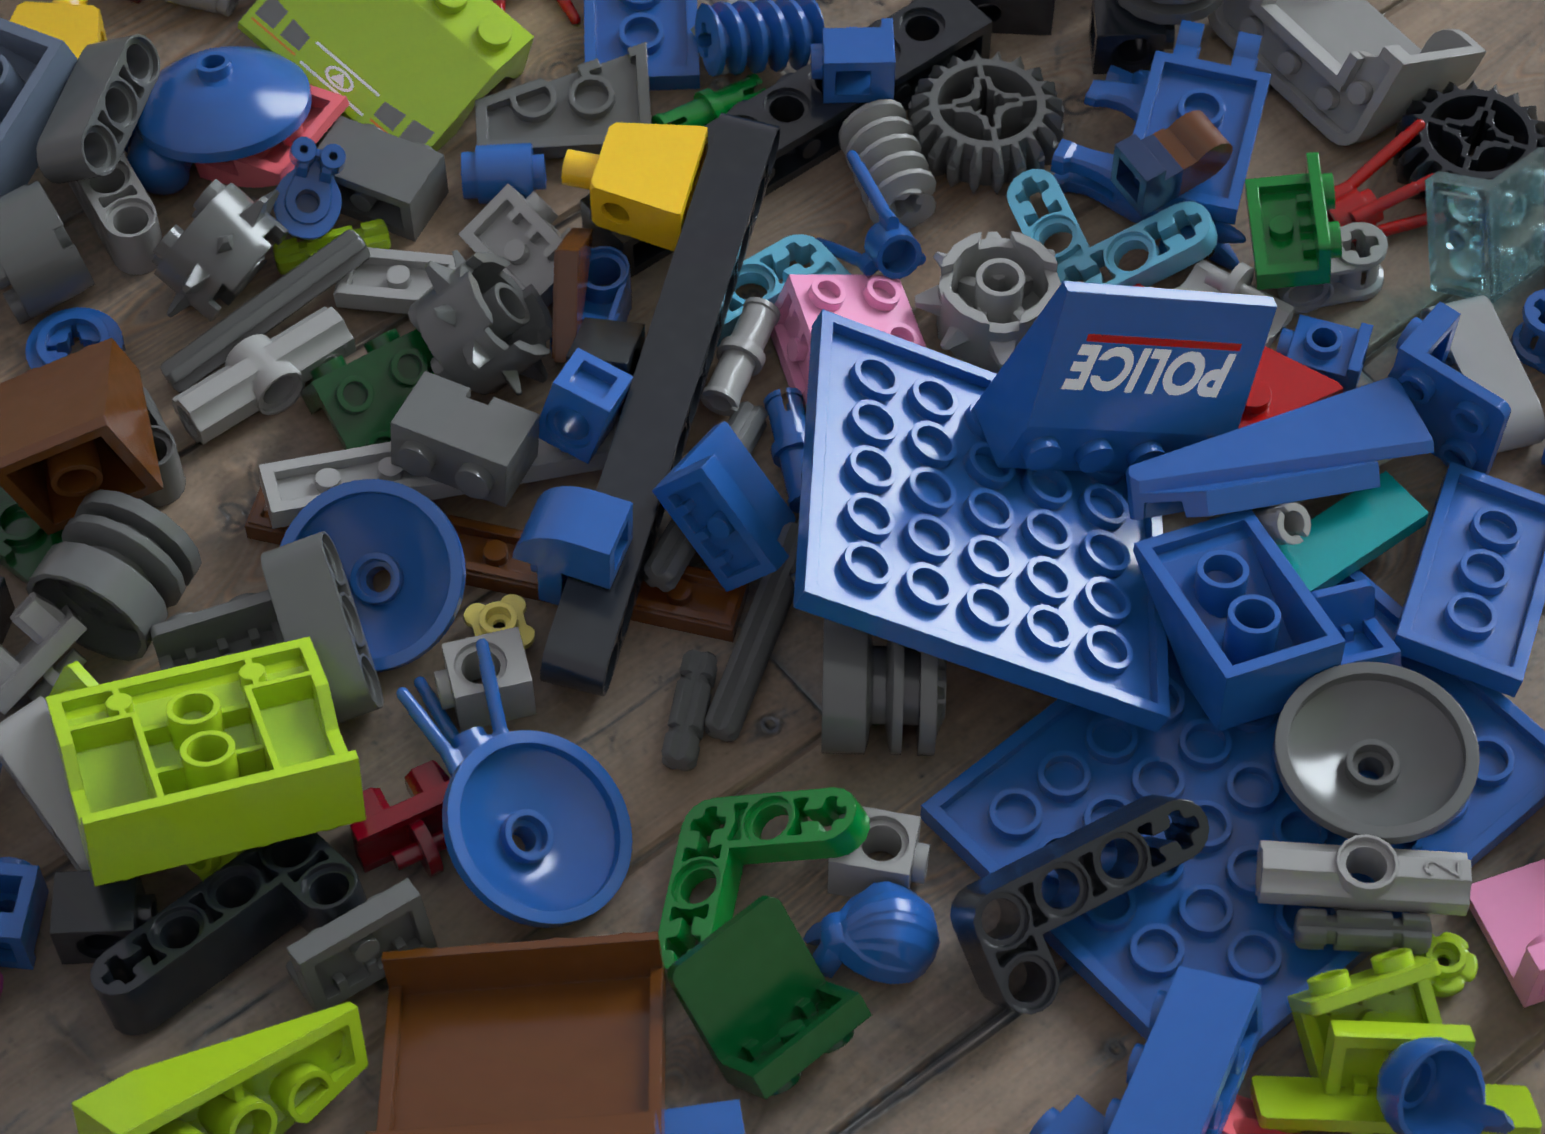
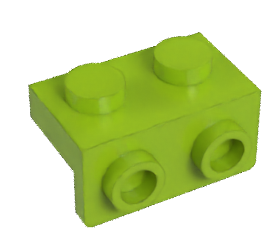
M1411 948L1390 950L1372 957L1370 960L1373 968L1350 976L1347 969L1320 973L1307 979L1308 990L1287 996L1310 1076L1320 1078L1330 1020L1443 1024L1430 978L1441 974L1438 960L1414 955Z

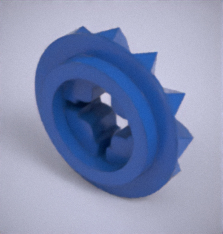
M84 307L60 310L44 318L31 331L26 342V359L30 369L68 356L71 353L72 346L75 345V337H79L80 344L83 347L113 338L119 347L125 351L121 329L109 315L99 310Z

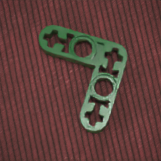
M831 787L716 797L703 800L694 806L685 816L681 826L658 931L665 970L668 971L669 967L682 954H686L694 948L696 940L700 943L733 918L744 865L838 858L849 855L858 849L869 833L870 818L855 797L844 788ZM844 814L845 818L839 819V815ZM781 815L788 816L789 821L781 834L772 839H761L763 828L770 820ZM832 826L829 831H826L824 827ZM707 836H711L710 843L706 840ZM706 879H716L715 889L706 900L696 904L690 903V895L697 884Z

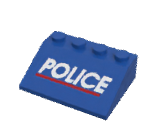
M1063 281L973 407L997 467L1022 468L1033 471L1047 469L1082 471L1085 473H1126L1127 468L1133 464L1238 429L1277 309L1273 297Z

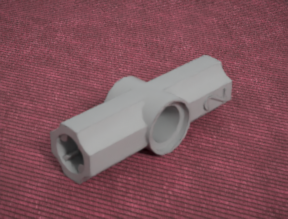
M332 306L330 308L322 307L271 339L263 334L249 336L235 345L225 361V367L172 398L174 410L188 434L197 444L201 442L204 445L259 410L266 415H275L288 409L301 396L300 392L304 389L305 382L312 378L311 370L340 355L346 358L356 352L354 337L349 332L344 319Z
M1368 834L1353 836L1342 845L1260 840L1255 874L1256 896L1258 903L1334 908L1335 911H1394L1466 916L1470 906L1472 884L1471 860L1468 859L1467 853L1395 849L1380 837ZM1350 874H1366L1375 883L1359 882Z

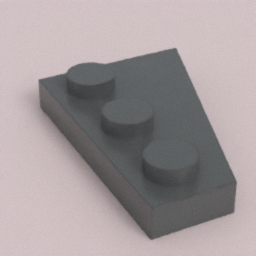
M646 42L627 48V55L600 64L597 58L577 65L578 72L549 82L539 78L475 100L477 145L532 143L533 153L545 154V159L565 158L568 149L600 155L608 128L614 123L652 124Z

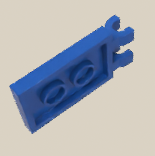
M584 0L585 62L598 58L601 64L627 55V48L646 42L649 90L700 89L699 50L696 37L690 30L695 26L698 10L697 0Z
M1181 20L1173 54L1155 51L1133 134H1136L1142 140L1163 128H1169L1171 124L1184 114L1193 110H1201L1232 145V155L1226 165L1213 177L1158 209L1164 210L1184 201L1196 202L1208 210L1212 220L1235 225L1271 78L1269 73L1255 71L1262 36L1239 31L1230 66L1199 59L1200 43L1205 24ZM1135 177L1133 179L1134 183L1139 188L1140 181ZM1118 190L1117 200L1128 202Z

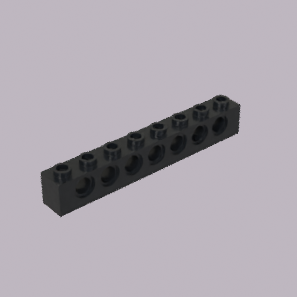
M912 0L909 5L887 17L893 18L896 61L894 100L900 102L905 111L908 110L909 103L912 102V96L915 95L919 79L929 78L933 65L947 68L952 55L964 62L969 61L974 51L982 59L990 58L992 20L969 0ZM881 19L873 22L868 27H881ZM810 63L794 73L785 74L774 85L751 99L738 102L725 114L781 127L777 156L764 195L765 197L841 151L838 133L843 122L853 111L866 103H823L822 79H811ZM718 118L703 126L708 127V148ZM590 193L580 199L582 228L593 229L592 247L609 246L620 250L627 257L630 264L631 278L674 252L598 227L591 218Z

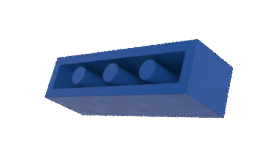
M1179 965L1168 992L1159 990L1155 996L1149 1020L1151 1032L1146 1044L1137 1043L1131 1052L1126 1073L1128 1086L1122 1099L1113 1098L1109 1103L1103 1123V1134H1222L1263 1031L1261 985Z

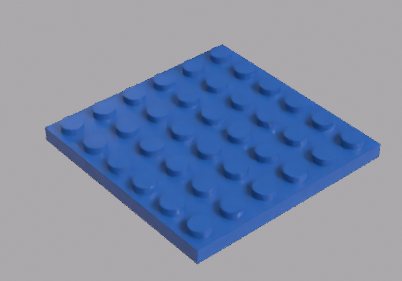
M822 309L812 324L793 608L1157 733L1170 718L1167 635L1133 549L1134 542L1163 534L1162 516L1139 520L1130 519L1126 473H1085L1082 471L1047 469L1033 471L1022 468H998L973 409L976 402L996 376V373Z

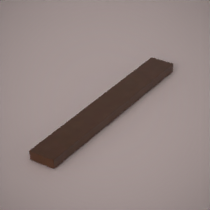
M260 487L245 523L247 538L280 545L289 526L272 529L263 491ZM445 514L456 530L463 548L466 567L465 585L542 601L538 599L537 573L530 570L531 564L513 558L514 549L523 530ZM689 565L676 587L669 592H663L657 587H649L643 579L631 621L733 642L749 592V583L726 592L711 570Z

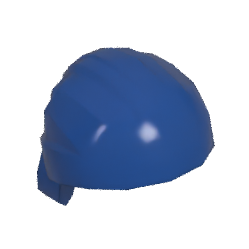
M889 881L872 883L864 891L851 897L839 912L830 913L822 921L812 925L803 938L807 944L817 946L812 957L824 977L832 978L843 963L854 972L872 981L887 984L910 983L924 975L935 960L941 943L934 912L930 905L915 892L900 884Z
M1421 1037L1401 1044L1391 1052L1381 1066L1377 1077L1376 1099L1386 1122L1397 1134H1482L1483 1131L1507 1134L1515 1129L1513 1120L1503 1110L1485 1104V1083L1481 1068L1472 1054L1456 1043L1441 1037Z

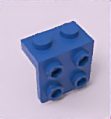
M1440 301L1424 320L1414 317L1406 326L1397 342L1396 349H1398V353L1388 377H1393L1402 384L1432 436L1434 453L1431 454L1440 458L1447 467L1451 461L1488 475L1509 420L1511 408L1501 397L1446 365L1461 313Z

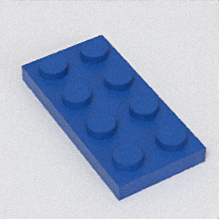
M1450 461L1438 492L1393 641L1401 650V656L1515 697L1524 679L1545 602V496Z

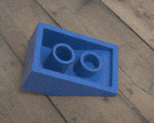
M1251 509L1230 513L1134 542V555L1185 682L1218 732L1281 712L1290 696L1304 682L1324 670L1341 665L1346 643L1345 639Z

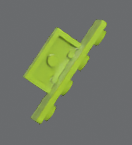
M1330 1020L1320 1078L1264 1075L1252 1077L1250 1093L1258 1124L1263 1129L1278 1130L1285 1133L1325 1131L1347 1132L1349 1134H1397L1386 1122L1376 1099L1377 1077L1381 1066L1391 1052L1401 1044L1421 1037L1444 1038L1468 1050L1473 1056L1476 1040L1470 1025ZM1485 1084V1104L1503 1110L1513 1120L1515 1129L1507 1134H1541L1542 1122L1527 1087L1522 1085ZM1483 1131L1482 1134H1500V1133H1492V1132H1484V1131Z

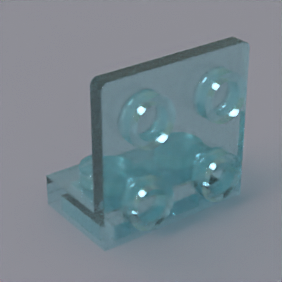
M1544 147L1537 148L1492 180L1441 171L1436 172L1425 180L1431 291L1465 298L1484 295L1491 303H1494L1545 266Z

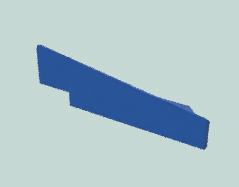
M1388 377L1129 466L1126 470L1130 519L1139 520L1185 512L1186 517H1209L1381 487L1378 460L1434 453V441L1402 384L1397 379Z

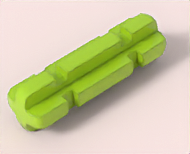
M376 219L360 223L361 225L358 229H353L352 225L331 229L325 236L315 240L297 242L296 238L283 240L280 245L275 243L273 245V255L277 270L280 274H287L346 230H354L364 240L367 247L390 249L391 240L387 225L384 220Z

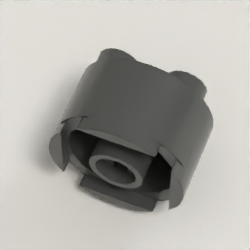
M37 180L0 197V290L9 285L13 287L11 290L3 293V296L20 325L95 285L80 253L67 234L63 222Z

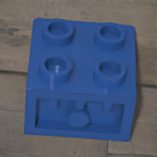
M727 422L715 425L652 490L726 592L777 571L790 557L779 543L778 537L782 527L789 522H795L796 517Z

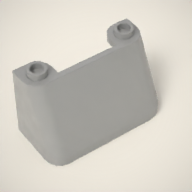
M1223 0L1221 6L1208 15L1210 26L1214 32L1233 50H1235L1239 31L1261 35L1262 40L1255 71L1271 74L1269 84L1330 141L1344 146L1370 140L1402 121V117L1406 114V110L1411 106L1412 101L1422 100L1429 88L1442 93V90L1445 89L1449 81L1457 87L1464 84L1473 75L1487 52L1468 34L1459 29H1443L1434 33L1421 50L1367 0Z

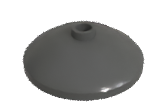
M1354 662L1329 668L1311 677L1297 688L1284 705L1274 736L1276 769L1292 801L1317 824L1348 839L1356 835L1368 834L1380 837L1389 844H1401L1425 838L1439 831L1455 819L1463 810L1472 794L1479 772L1480 755L1477 736L1467 714L1459 703L1431 679L1410 669L1393 664ZM1364 770L1372 771L1379 779H1368L1360 775L1359 772Z

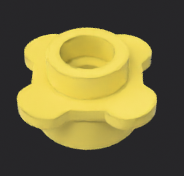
M508 594L501 601H495L487 605L473 603L464 612V622L467 626L472 627L475 636L518 627L524 649L529 648L535 640V631L526 624L523 615L526 611V602L518 595ZM499 622L505 624L503 628H494L493 626Z

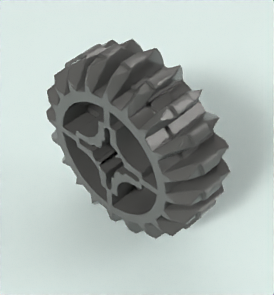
M999 50L992 59H982L974 51L969 61L964 62L952 55L947 68L933 65L929 78L919 79L915 95L912 96V102L908 106V120L914 130L913 136L916 137L921 146V154L926 158L929 164L928 168L933 177L947 174L946 178L950 188L960 182L969 183L973 194L980 185H990L994 192L998 194L1003 183L1008 182L1011 184L1013 179L1022 172L1030 169L1044 170L1045 165H1051L1053 154L1064 137L1065 128L1063 124L1064 107L1062 106V99L1057 97L1055 82L1043 81L1044 78L1040 67L1025 70L1021 57L1010 63L1003 61Z

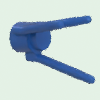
M850 150L846 155L847 160L877 212L879 222L868 230L864 243L865 252L863 254L821 237L816 239L836 258L857 266L866 276H871L879 270L884 276L891 279L906 277L917 266L925 263L926 256L922 253L920 243L914 238L910 229L906 225L899 223V219L889 208L858 153L855 150Z
M484 638L477 640L476 649L493 730L492 734L487 735L482 726L459 733L446 710H442L440 700L424 677L419 676L415 678L414 686L436 724L407 688L400 687L396 691L397 698L441 756L450 776L453 775L461 761L480 744L492 737L509 732L489 643Z

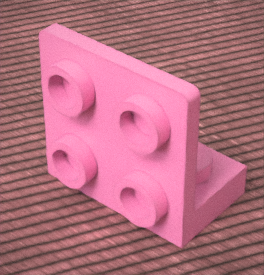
M789 275L775 302V306L779 309L781 315L777 325L774 326L771 338L789 387L797 388L802 392L804 409L807 404L812 324L822 309L926 347L900 279H891L884 275Z
M1545 859L1473 883L1471 884L1469 909L1523 1008L1545 1001Z

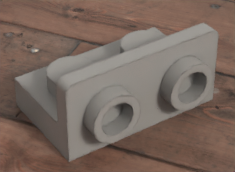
M507 184L458 235L475 253L491 252L505 258L511 264L503 269V271L513 278L522 290L532 284L546 307L553 302L554 252L571 229L568 228L561 234L552 225L559 215L537 193L533 191L525 199L510 184Z

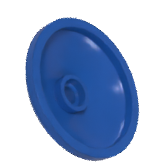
M245 46L206 49L177 60L159 72L158 79L136 124L140 138L150 149L174 160L192 163H218L242 159L279 144L303 124L312 104L310 84L306 74L298 65L272 51Z
M382 479L354 480L342 483L321 493L310 501L293 519L281 541L280 547L325 531L330 536L342 562L376 672L397 669L417 660L430 651L447 633L456 618L464 595L466 581L465 558L460 539L452 523L445 513L428 497L408 486ZM388 570L391 576L390 585L384 591L377 592L373 587V578L379 571Z
M518 730L497 735L480 744L461 761L446 788L442 809V827L449 856L466 886L479 900L496 913L509 920L532 927L555 928L568 926L580 922L597 912L614 897L621 887L632 855V828L626 804L614 780L603 766L588 752L571 741L554 734L534 730ZM512 835L518 836L523 841L525 851L520 850L516 846Z

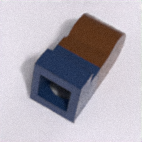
M1193 110L1178 118L1169 128H1163L1142 140L1136 134H1133L1116 143L1111 182L1142 218L1217 174L1230 159L1233 148L1201 110ZM1135 177L1140 181L1139 188L1134 183L1133 179Z

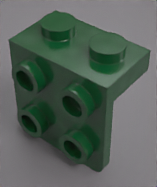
M396 328L391 329L365 343L363 346L367 354L347 364L343 355H340L310 371L314 381L307 385L300 394L311 414L321 409L324 410L344 449L391 442L390 422L423 373L427 371L434 374L431 367V359L434 356L424 341L421 332L417 329L401 337Z
M768 895L761 896L675 961L667 971V980L727 1083L763 1099L781 1094L792 1088L800 1080L801 1071L823 1054L834 1052L845 1046L852 1039L854 1029L872 1016L859 992L825 980L781 901Z

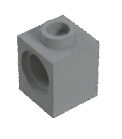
M518 627L441 644L445 669L434 672L435 683L442 710L454 707L460 732L478 726L491 725L483 684L472 683L474 680L482 678L476 649V642L481 638L486 639L489 643L506 721L536 715L533 680Z
M862 806L870 818L869 833L862 845L849 855L829 858L828 893L853 897L864 891L872 883L885 881L900 884L909 890L911 889L912 882L924 884L931 844L919 842L921 816ZM839 815V819L845 818V815ZM883 851L893 855L894 858L888 861H876L867 855L872 852Z

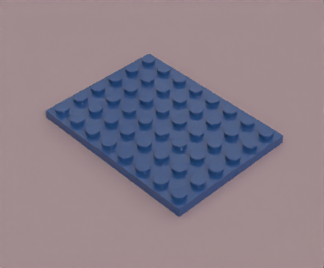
M1357 570L1335 585L1364 579L1368 580L1375 588V618L1393 640L1402 606L1360 570ZM1167 637L1170 718L1157 733L1057 699L921 805L920 816L982 878L1141 797L1154 794L1190 800L1199 805L1206 814L1209 824L1208 840L1201 852L1186 862L1043 934V937L1146 1041L1151 1032L1149 1020L1155 996L1159 990L1168 992L1179 965L1260 984L1263 1031L1254 1051L1255 1053L1294 1020L1287 996L1308 990L1307 979L1317 974L1337 969H1347L1349 973L1372 953L1334 950L1332 944L1324 945L1323 950L1301 949L1296 946L1294 940V919L1298 910L1302 908L1326 909L1327 915L1330 916L1336 914V911L1330 907L1258 903L1255 874L1260 840L1342 845L1348 838L1335 834L1310 819L1299 809L1286 792L1279 778L1274 760V736L1281 712L1218 732L1188 688ZM1401 656V667L1415 671L1437 683L1465 711L1477 736L1480 763L1472 794L1463 810L1455 819L1439 831L1425 838L1390 845L1395 849L1467 853L1468 859L1471 860V867H1473L1545 805V730L1502 693ZM1364 770L1359 772L1360 775L1368 779H1379L1372 771ZM1164 831L1155 836H1152L1166 839ZM1112 840L1105 845L1101 853V865L1105 873L1113 868L1117 860V848ZM1055 870L1048 873L1042 882L1041 891L1046 903L1056 896L1060 882ZM1350 874L1359 882L1375 883L1366 874ZM1382 911V912H1392L1393 918H1395V919H1399V917L1402 916V913H1410V912Z

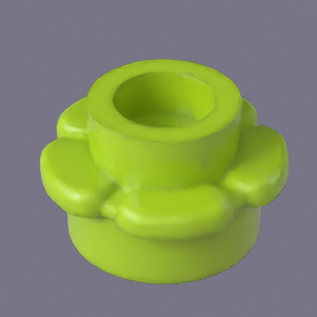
M1443 932L1440 936L1432 934V942L1428 951L1424 954H1414L1432 959L1444 957L1449 960V966L1439 964L1440 975L1430 978L1436 997H1449L1462 991L1465 983L1473 981L1478 971L1477 958L1473 953H1469L1467 941L1451 932Z

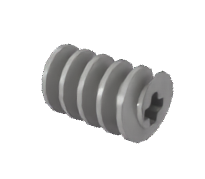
M879 99L866 103L856 109L843 122L838 133L839 146L845 156L850 150H855L858 153L889 208L899 219V223L911 229L925 222L935 213L937 203L932 195L936 189V180L931 172L928 171L929 164L924 155L921 154V146L916 137L913 136V127L906 119V111L901 103L892 99ZM846 157L847 165L853 173L854 182L860 190V196L868 208V215L873 224L879 222V216Z

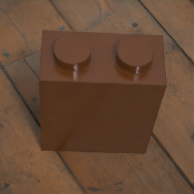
M113 338L88 345L80 351L41 367L30 369L22 375L0 383V486L47 535L65 528L70 518L75 516L78 506L88 493L101 489L122 492L139 499L164 489L140 371Z

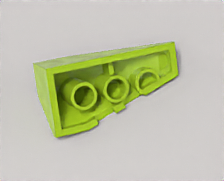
M349 1001L133 1070L71 1103L78 1134H284L296 1121L298 1123H309L368 1066L358 1006Z

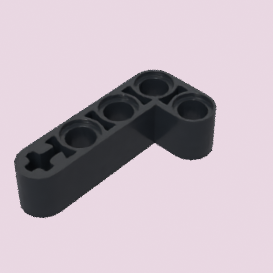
M1154 794L1141 797L968 884L960 890L951 905V922L976 983L984 997L996 1005L1024 1014L1042 1012L1050 1006L1058 994L1060 980L1043 934L1196 856L1205 846L1209 834L1208 819L1202 808L1190 800ZM1164 831L1166 839L1152 836H1155ZM1112 840L1117 848V860L1113 868L1105 873L1101 865V853L1105 845ZM1055 870L1060 882L1056 896L1046 903L1041 891L1042 882L1048 873ZM996 900L1001 910L1000 921L996 928L986 933L982 926V913L991 901ZM1019 963H1023L1027 971L1026 983L1022 990L1012 995L1008 985L1009 975L1014 967Z
M317 832L271 843L263 847L247 849L106 950L95 960L91 969L90 980L116 1030L132 1036L146 1034L158 1028L297 924H300L310 933L365 903L367 898L352 865Z

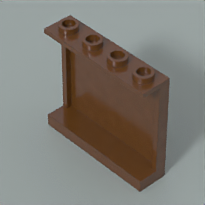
M658 931L642 933L623 932L615 935L575 938L556 937L548 940L483 943L469 946L415 948L412 950L382 952L381 961L389 992L376 1131H369L365 1134H665L666 972Z

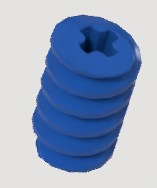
M738 0L732 5L728 2L720 1L711 6L701 3L695 18V35L698 50L707 73L712 77L720 76L725 65L729 73L733 75L743 73L746 64L750 71L755 74L762 73L767 63L771 70L775 72H782L786 69L788 62L793 69L799 70L809 62L811 44H822L823 28H825L822 12L815 0H757L753 3L751 1Z

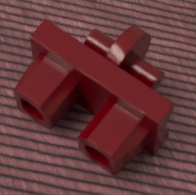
M431 760L411 769L404 777L406 788L411 796L407 800L390 807L380 788L370 787L363 791L366 820L351 824L350 829L357 859L365 873L390 861L394 862L398 871L420 861L429 877L444 872L439 852L447 849L442 827V809L450 777L436 761Z

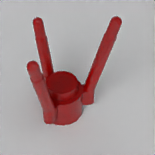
M1418 119L1414 121L1350 178L1334 187L1335 209L1327 210L1328 222L1339 221L1340 227L1353 222H1365L1381 229L1385 236H1390L1449 219L1446 213L1447 208L1376 225L1384 220L1383 211L1438 184L1440 178L1436 173L1429 174L1415 182L1413 181L1378 199L1369 188L1361 192L1357 190L1358 187L1425 128L1424 120ZM1357 239L1352 240V243L1355 245V247Z

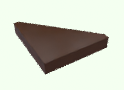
M572 227L554 252L552 359H554V362L566 363L568 351L582 324L593 243V229Z

